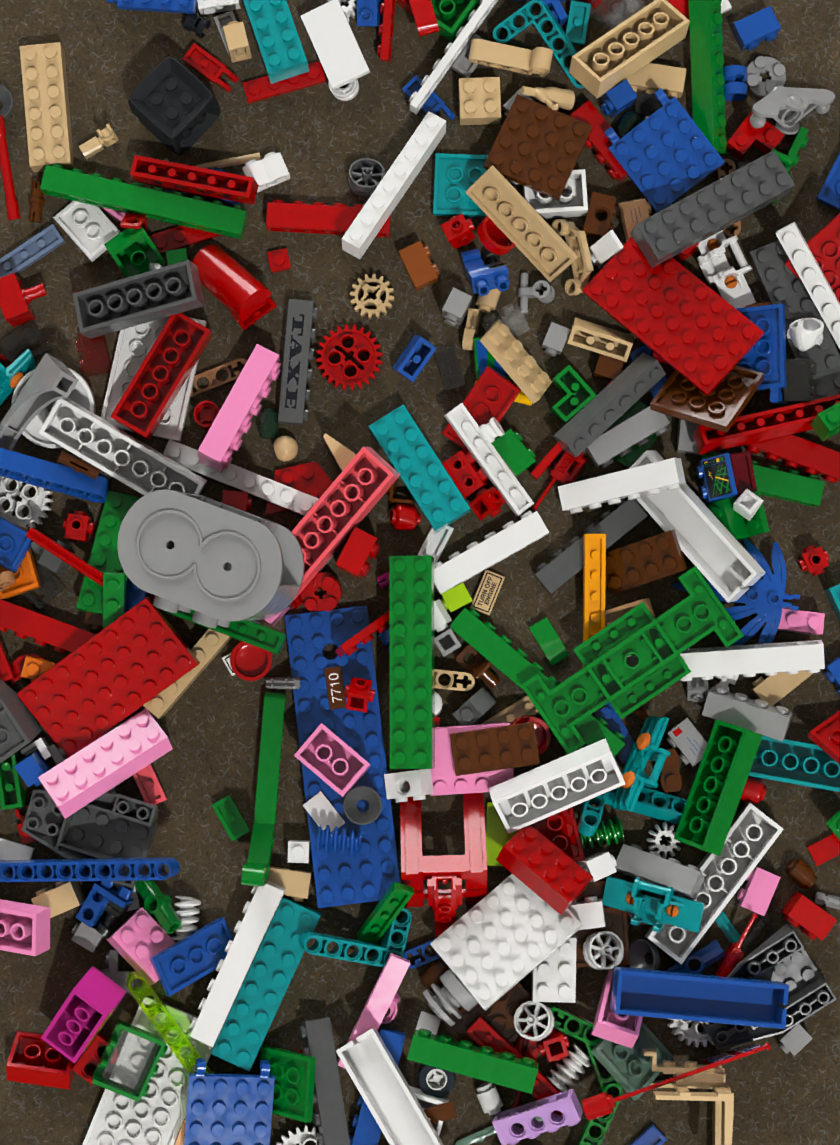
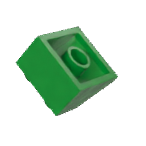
M142 226L140 229L127 228L104 244L127 278L148 272L150 263L162 265L165 262Z

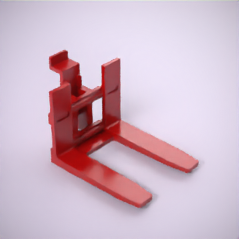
M467 793L463 795L464 855L423 856L421 800L413 801V797H408L407 802H400L402 884L412 886L414 889V894L404 907H424V899H428V906H432V910H435V939L456 922V909H458V905H462V898H466V906L476 905L487 895V851L483 793ZM462 879H466V889H462ZM423 880H427V889H423ZM447 880H451V889H438V881H442V884H447Z

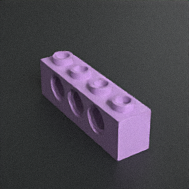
M570 1089L496 1113L492 1124L501 1145H515L522 1139H533L538 1137L540 1133L547 1131L552 1133L562 1126L578 1124L581 1121L583 1110L574 1089ZM558 1110L563 1115H557L553 1111ZM534 1117H540L543 1121H537ZM515 1123H520L523 1127L519 1128Z

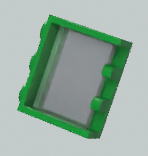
M118 1019L94 1071L92 1083L140 1102L142 1096L146 1097L150 1085H148L150 1078H154L158 1071L159 1065L157 1063L159 1058H163L168 1048L166 1039Z

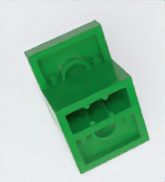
M760 491L753 492L761 498ZM739 497L723 499L706 505L737 541L770 531L763 503L750 521L733 510V504Z

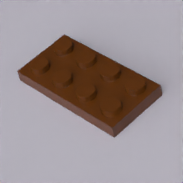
M670 530L606 553V580L611 595L687 570L675 530Z
M534 722L450 734L456 776L540 764Z

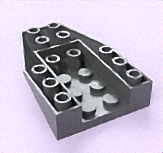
M787 923L739 962L727 976L778 981L789 985L788 1004L783 1005L777 1002V1005L787 1009L785 1029L711 1022L700 1023L716 1048L721 1050L782 1034L837 999L808 956L796 933Z

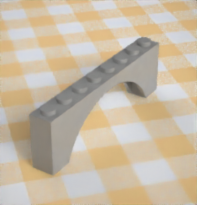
M45 353L0 423V448L12 451L20 435L41 410L54 401L68 398L79 380L63 362Z

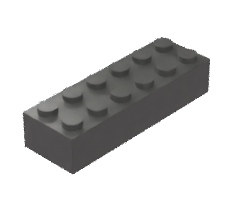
M190 260L73 293L80 333L89 339L205 306L198 267Z

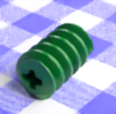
M615 817L614 824L610 818L607 819L606 825L601 820L595 834L592 836H583L579 832L583 850L586 848V843H589L590 847L594 848L595 842L598 843L599 847H602L603 840L606 841L608 846H610L611 839L616 844L619 843V838H622L624 841L622 824L619 817Z

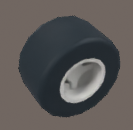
M422 1064L418 1072V1084L422 1092L437 1098H443L450 1094L456 1081L455 1073Z

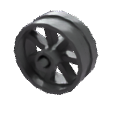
M362 158L354 161L350 166L348 174L350 189L359 196L370 197L379 185L374 179H383L386 174L385 169L375 159Z

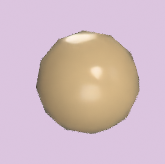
M285 435L278 437L274 441V451L280 461L286 462L295 458L298 453V444L295 439Z

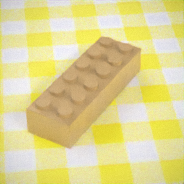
M655 0L573 55L569 73L590 93L599 98L686 38L690 21L667 0Z
M60 42L19 46L29 165L33 172H43L46 165L53 166V164L61 165L65 169H74L64 48Z

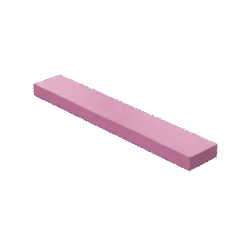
M390 953L346 1044L356 1040L357 1037L372 1028H376L378 1031L410 965L409 960ZM339 1058L337 1065L345 1068V1066Z

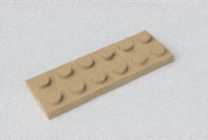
M493 165L465 192L549 282L578 258V255Z

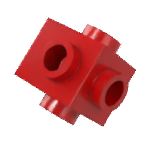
M462 213L451 217L449 221L441 225L454 250L469 244L471 240L476 238L473 233L475 227L471 219L466 220Z
M495 486L488 490L484 487L475 494L476 498L468 505L479 520L482 521L489 515L492 518L502 511L500 507L506 501Z
M75 511L74 514L68 513V517L63 522L64 538L89 543L90 534L94 532V522H92L91 517L87 516V512Z
M814 545L802 549L803 554L798 555L799 560H797L800 570L804 571L805 575L812 573L813 576L825 572L824 568L829 566L828 561H830L827 551L823 550L822 547L815 549ZM813 556H816L818 561L817 564L813 563Z
M351 678L350 685H346L344 697L347 698L346 709L367 713L369 702H373L375 690L371 689V680Z
M553 1028L547 1038L537 1043L541 1056L545 1055L548 1062L559 1061L563 1057L569 1056L566 1034L562 1035L558 1029L555 1030Z

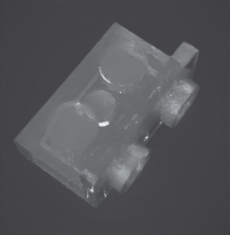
M517 304L506 305L502 308V311L496 314H487L483 317L484 320L480 321L485 333L499 319L509 328L514 337L530 330L522 310Z

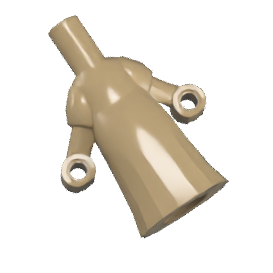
M526 86L521 88L522 95L533 96L552 110L558 111V108H563L570 111L574 106L575 94L570 89L557 87L531 88Z

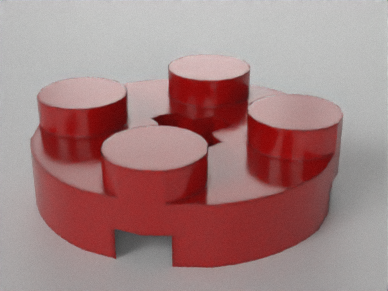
M319 571L303 589L300 596L307 610L329 612L340 602L342 586L338 579H335L329 572ZM319 587H322V590L326 591V594H324L323 597H320L316 593Z

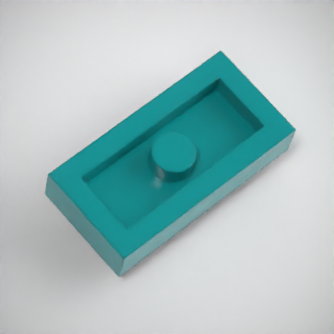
M571 0L565 34L572 44L584 46L591 4Z

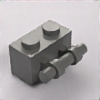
M59 540L56 541L57 544L71 552L72 547ZM32 541V550L41 554L37 563L55 573L64 575L69 564Z

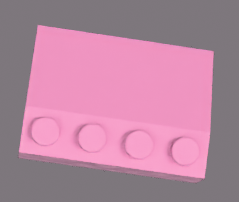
M510 723L435 727V768L431 769L433 794H430V796L490 792V787L514 778L513 768L456 776L450 734L508 726Z

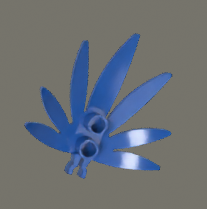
M744 539L743 541L746 551L766 573L762 576V580L759 579L754 585L748 586L749 589L737 601L732 602L745 603V606L725 608L733 621L757 613V617L740 630L744 636L730 646L742 645L747 642L765 622L766 625L760 634L758 644L771 643L780 624L782 608L798 611V606L783 602V600H799L800 595L793 594L790 596L784 593L787 579L786 564L777 542L773 543L771 551V564L774 573L772 574L761 552L749 540ZM706 580L720 601L727 602L714 586ZM680 582L673 583L672 586L687 593Z

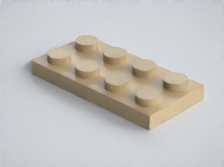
M499 319L480 339V342L534 404L542 397L552 381L548 374L537 365L536 360L523 348L522 343L516 340L509 328Z

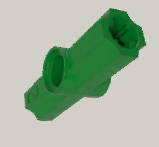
M138 880L135 888L144 900L145 910L150 914H154L166 934H172L182 926V921L172 908L171 897L163 894L154 880Z

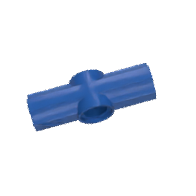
M715 939L697 951L690 953L682 964L677 962L664 971L699 974L704 968L726 955ZM693 958L698 959V967L694 969L689 968V961Z

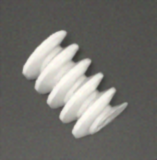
M175 896L180 899V902L174 903V906L180 908L175 912L181 919L182 926L174 931L176 936L171 937L173 940L180 941L192 934L193 931L198 930V926L192 924L199 921V918L194 915L200 913V909L194 906L200 905L201 901L196 898Z
M573 1044L575 1052L568 1050L570 1058L563 1057L562 1061L564 1064L556 1063L558 1071L550 1069L552 1077L547 1076L562 1092L568 1090L566 1084L569 1086L574 1085L571 1078L579 1080L577 1072L585 1073L583 1065L588 1068L591 1066L589 1056L576 1044Z

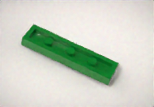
M394 882L357 932V940L377 944L414 894L413 887Z

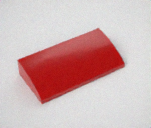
M573 807L533 823L535 829L575 862L585 860Z

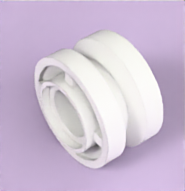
M357 79L348 83L347 87L335 90L332 89L328 81L330 91L341 101L353 99L359 91Z

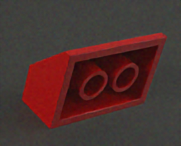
M17 1031L6 1064L7 1081L70 1090L74 1076L72 1068L75 1064L41 1038L43 1034Z

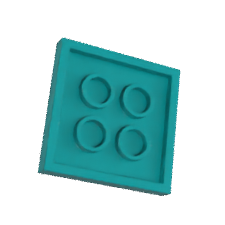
M436 153L433 216H456L462 213L464 217H487L465 192L487 171L483 167L488 155Z

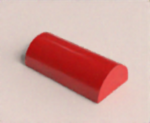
M211 244L201 249L192 261L198 267L201 285L242 323L272 295L261 282L217 244Z

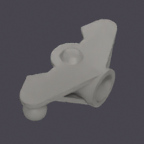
M777 86L769 91L763 99L753 105L752 112L754 114L750 117V124L755 129H760L764 127L766 118H773L777 121L775 128L789 135L796 134L801 128L799 121L813 109L819 114H825L829 111L830 104L835 99V94L827 89Z

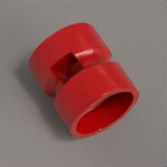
M202 401L194 408V420L202 429L209 431L220 409L212 401Z

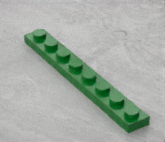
M105 572L103 574V629L126 613L125 573ZM123 719L121 722H119L117 725H115L114 727H112L110 730H108V731H107L106 733H104L103 735L107 734L108 732H110V731L113 730L114 728H116V727H118L119 725H121L122 723H124V722H125V719Z

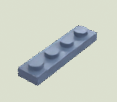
M53 224L2 257L0 259V278L12 273L19 274L64 244L65 241Z

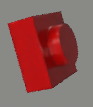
M287 248L267 252L271 273L291 269Z

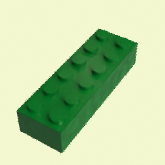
M716 719L676 830L675 840L718 856L721 855L762 735Z

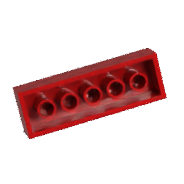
M182 313L170 316L110 417L150 441L213 336L211 330Z

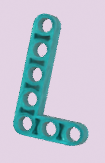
M532 0L494 28L493 38L495 41L506 43L534 24L548 47L553 50L554 56L573 85L577 88H585L569 73L570 67L566 64L567 57L569 55L573 56L578 52L544 1ZM535 3L541 6V13L539 15H535L532 12V7ZM519 15L525 20L522 27H518L515 23L516 17ZM547 20L553 24V29L549 33L543 28ZM501 28H505L508 31L506 39H501L499 36ZM557 38H561L564 41V47L561 50L555 47Z
M643 787L638 798L641 801L637 800L633 812L669 823L679 824L687 801L677 796ZM618 788L583 802L578 822V831L583 836L589 837L595 834L601 821L604 804L613 806L612 802Z
M403 908L401 910L403 911V917L400 920L395 918L383 934L381 944L307 931L300 936L299 945L303 950L312 955L384 967L387 956L390 953L403 958L412 915L408 909ZM395 932H398V938L395 941H392V935ZM314 938V945L307 947V941ZM330 942H334V948L331 951H327V945ZM354 945V952L347 955V949ZM374 949V955L371 958H367L368 951Z

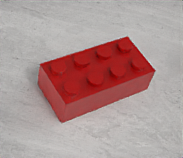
M532 825L521 828L503 846L496 858L501 865L560 915L582 894L593 876Z

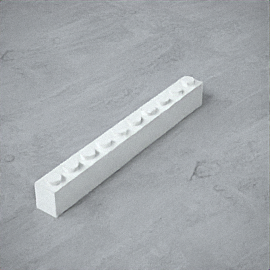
M822 640L728 646L727 648L725 646L691 648L679 654L691 670L680 681H690L693 677H701L702 680L713 679V676L734 678L735 675L743 674L744 677H754L756 673H764L766 676L777 675V672L797 674L801 670H807L808 673L820 672V669H825ZM630 654L626 658V663L630 667H634L638 664V657Z

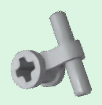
M526 272L520 274V288H518L521 314L528 313V298H538L542 303H550L556 295L555 289L544 280H539L533 287H528L529 274Z

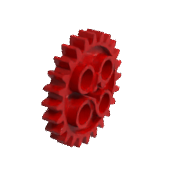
M345 324L344 330L337 326L336 333L329 330L331 337L329 338L324 335L323 338L326 343L319 342L322 350L316 351L321 356L316 359V362L322 363L318 370H325L322 378L329 376L327 383L331 384L334 381L335 388L337 389L339 385H342L343 391L346 390L347 386H350L351 391H354L355 385L361 390V383L363 382L369 386L368 379H376L373 373H380V369L376 365L383 364L381 360L377 359L383 356V353L377 352L381 345H374L377 338L370 339L371 331L364 334V327L362 326L358 331L356 324L353 325L352 329H349L348 325ZM351 339L354 344L350 348H345L342 345L343 341ZM335 346H339L349 356L353 354V359L362 365L364 369L358 368L351 360L346 361L345 355L335 349ZM361 352H367L370 355L366 361H361L358 356ZM332 355H339L341 357L340 361L336 364L331 363L329 359ZM350 367L357 370L356 374L352 377L345 374L346 369Z

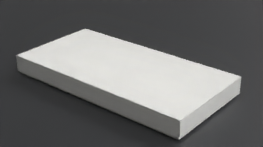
M332 0L301 15V19L333 90L370 73L339 0Z

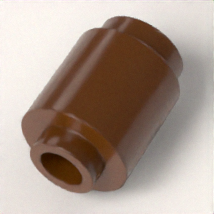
M793 859L786 866V874L801 888L809 889L818 879L815 872L801 859Z
M440 960L436 963L433 962L420 977L423 980L421 984L430 991H432V983L441 987L440 976L449 968Z

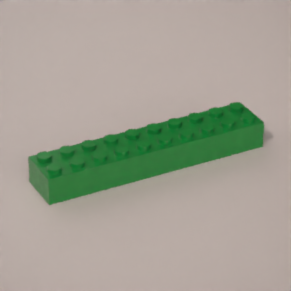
M389 556L390 769H434V557Z

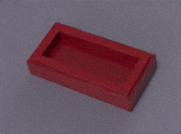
M750 451L729 454L737 495H741L746 489L756 492L757 487Z

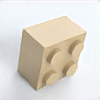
M500 77L459 78L460 125L501 124Z
M60 881L55 883L56 888L53 889L50 885L35 892L37 896L31 899L33 905L51 908L50 918L83 904L86 897L79 881Z

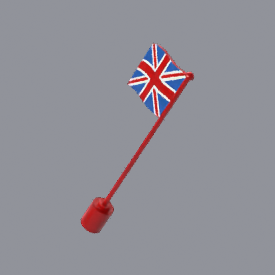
M765 1042V1045L748 1043L703 1059V1063L709 1064L707 1066L614 1098L612 1094L608 1095L605 1091L582 1100L584 1113L588 1121L614 1112L615 1102L766 1049L769 1051L771 1046L767 1042Z

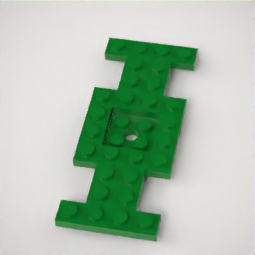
M696 566L678 577V580L689 594L687 598L656 619L642 602L573 649L584 665V668L558 686L549 690L539 674L521 684V687L567 754L576 751L586 744L574 726L608 702L619 718L623 719L689 674L691 670L679 654L713 631L725 648L744 636ZM630 654L638 657V664L634 667H630L626 663V658Z

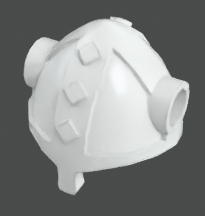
M816 318L795 320L789 325L787 338L791 339L800 351H807L816 344L820 345L822 343L824 324Z

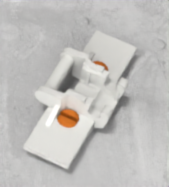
M721 230L699 242L698 249L701 256L697 257V261L709 286L714 284L720 296L735 309L745 308L746 305L756 303L743 275L751 271L752 267L748 265L740 249L737 235L726 239ZM729 245L741 268L737 271L733 266L729 265L724 254L726 252L725 248Z

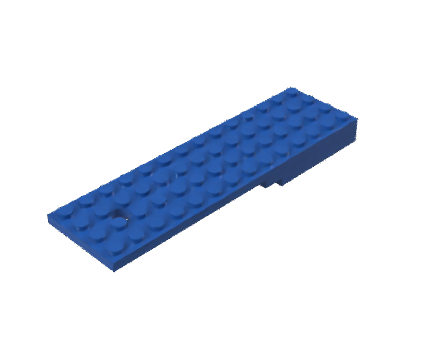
M366 605L334 609L329 612L317 611L285 615L292 678L300 679V688L293 689L299 746L301 747L322 723L371 765L353 788L359 786L370 787L378 793L382 801L381 813L374 822L367 825L355 824L344 813V798L301 762L306 802L321 791L345 821L338 828L339 833L342 832L343 828H346L347 835L354 830L356 837L360 831L363 832L359 854L357 852L354 857H351L350 850L345 856L342 855L341 849L337 854H334L333 847L329 852L325 851V846L322 847L321 851H318L316 844L320 827L307 812L318 908L380 901L394 882L401 883L392 803L391 799L386 797L384 774H388L372 640L365 645L363 643L357 645L358 650L349 657L345 654L341 658L337 656L335 659L329 660L323 656L325 646L334 644L339 648L340 645L370 625L368 607ZM341 666L344 691L345 686L350 685L352 677L372 681L371 689L375 690L373 702H369L367 713L346 708L330 710L325 668ZM360 800L357 803L358 811H368L370 807L367 800Z

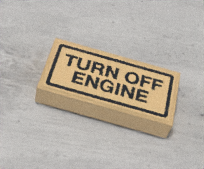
M485 570L470 608L490 616L505 577Z

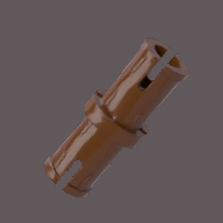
M32 180L31 198L28 201L30 204L29 222L35 223L37 221V223H42V208L45 205L44 194L40 189L42 180L37 182Z
M64 450L57 461L74 469V472L83 473L94 480L97 479L100 473L99 468Z

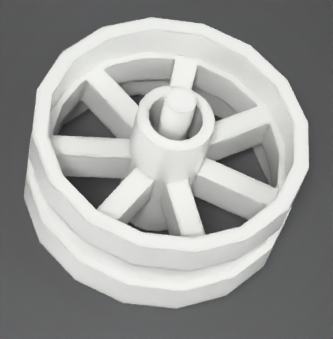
M599 931L592 933L586 938L583 944V955L585 961L596 970H609L621 963L624 947L620 938L613 932ZM600 935L607 936L604 944L602 942ZM595 938L599 946L592 945ZM610 941L614 943V947L609 945ZM591 949L594 950V953H595L594 956H592ZM613 950H615V957L611 955ZM600 956H601V966H600L599 964H597L596 961H595V960H596L598 957H600ZM606 957L612 962L608 966H606Z
M527 1001L517 1008L514 1015V1026L520 1036L531 1041H540L551 1034L555 1018L548 1006L540 1002ZM536 1005L534 1015L528 1009L529 1006ZM540 1007L544 1008L547 1013L538 1017ZM524 1010L528 1015L526 1019L521 1018ZM548 1017V1025L545 1026L542 1024V1020ZM520 1022H527L528 1025L522 1031ZM532 1026L534 1037L526 1035V1033L532 1028ZM537 1027H542L545 1031L538 1035Z

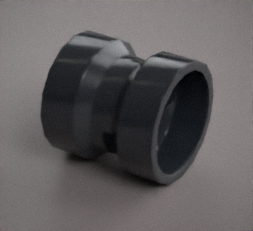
M195 12V14L187 15L183 28L189 32L193 31L196 36L203 38L205 34L202 31L204 27L209 29L211 20L206 17L202 18Z

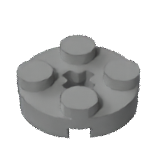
M758 56L747 67L746 84L748 90L753 95L764 98L773 88L784 86L786 81L784 65L775 58ZM766 72L771 80L763 82L760 74Z

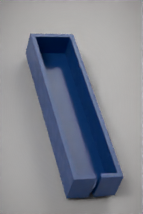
M614 966L610 1010L615 1014L785 1029L787 1009L777 1005V1002L783 1005L788 1004L789 985L778 981Z

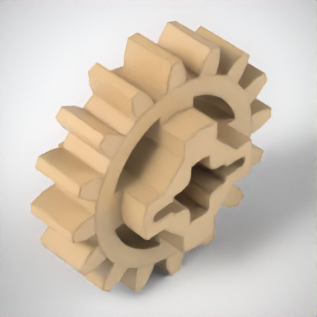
M366 274L365 280L357 279L359 285H352L355 292H350V297L355 299H352L350 302L351 305H356L354 308L355 312L361 310V317L368 314L369 319L372 318V315H376L377 319H379V313L382 312L386 315V308H392V304L389 301H394V296L390 295L394 293L393 288L388 289L390 282L384 283L383 276L376 279V274H373L372 278H369ZM368 284H377V286H369ZM360 290H362L364 294L361 300L359 301V292ZM385 292L386 299L385 302L382 303L381 295H383ZM371 293L373 295L376 293V299H368V294ZM374 306L376 309H367V307Z

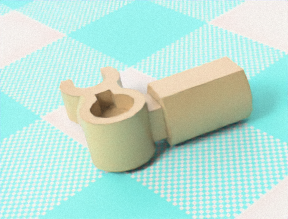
M106 124V128L103 130H96L99 135L98 138L95 136L79 146L86 159L103 150V146L109 147L119 140L110 124Z

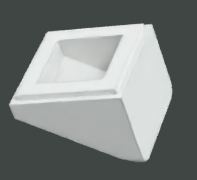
M746 489L734 502L733 510L750 521L764 500Z
M421 1011L416 1030L421 1028L427 1029L436 1035L441 1020L436 1015Z

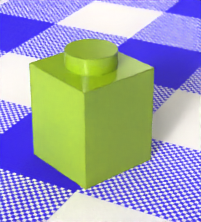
M464 583L441 594V602L450 613L473 602Z

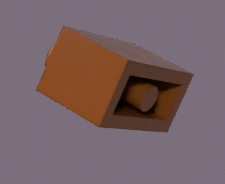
M419 241L398 251L415 291L438 282L440 272L435 263L432 264L429 259L431 253L427 245L423 246L422 242Z

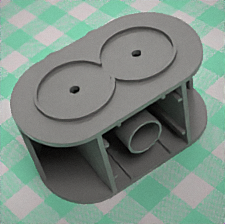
M174 490L150 492L135 502L129 509L118 533L117 549L121 566L134 585L143 591L156 595L152 605L172 613H177L178 610L190 613L191 610H194L191 620L210 628H216L217 625L228 628L231 621L263 620L279 614L295 599L303 581L304 556L297 538L289 529L202 495L182 493Z

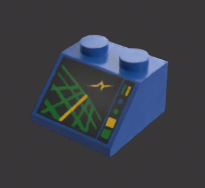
M729 453L703 459L699 462V466H696L698 478H702L703 482L701 495L703 499L706 498L707 503L733 498L738 494Z

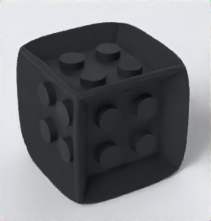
M171 56L159 63L135 88L128 99L131 111L140 122L178 156L185 153L212 126L221 112L219 103L210 90L184 65Z

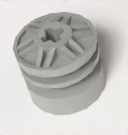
M449 968L440 976L444 986L440 988L435 983H432L431 987L436 994H433L429 989L424 990L423 994L435 1014L450 1026H453L456 1021L452 1017V1013L458 1019H461L462 1014L458 1008L462 1006L469 1012L478 1002Z

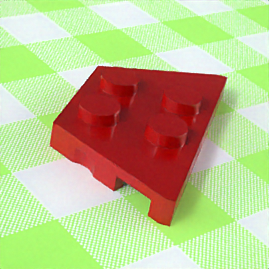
M316 461L275 470L273 481L318 499L333 483ZM267 501L265 514L269 515L288 509Z

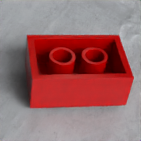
M354 527L335 564L337 568L361 580L362 576L366 578L371 569L369 563L371 558L376 559L381 549L378 538Z

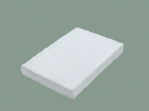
M72 201L53 217L92 262L107 250L104 244L121 233L99 207Z

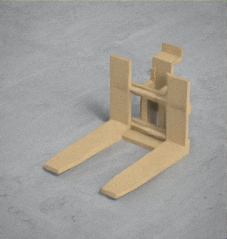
M642 1049L643 1056H650V1069L652 1072L673 1074V1077L707 1066L699 1065L697 1061H684V1064H676V1061L664 1060L663 1064H657L656 1050ZM722 1065L657 1087L675 1088L677 1092L653 1091L655 1100L713 1101L712 1145H732L734 1093H731L730 1087L726 1084L725 1069L722 1068ZM654 1080L650 1085L664 1080ZM688 1088L713 1089V1092H690Z

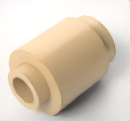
M492 289L488 295H478L476 301L478 309L485 313L495 311L501 292L498 289Z

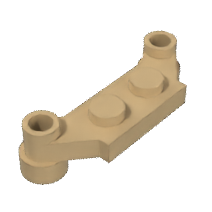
M556 219L552 222L551 228L559 236H564L566 244L578 255V258L571 263L574 279L566 281L565 292L568 295H579L583 293L582 290L589 284L590 274L594 271L585 231H580L574 222Z

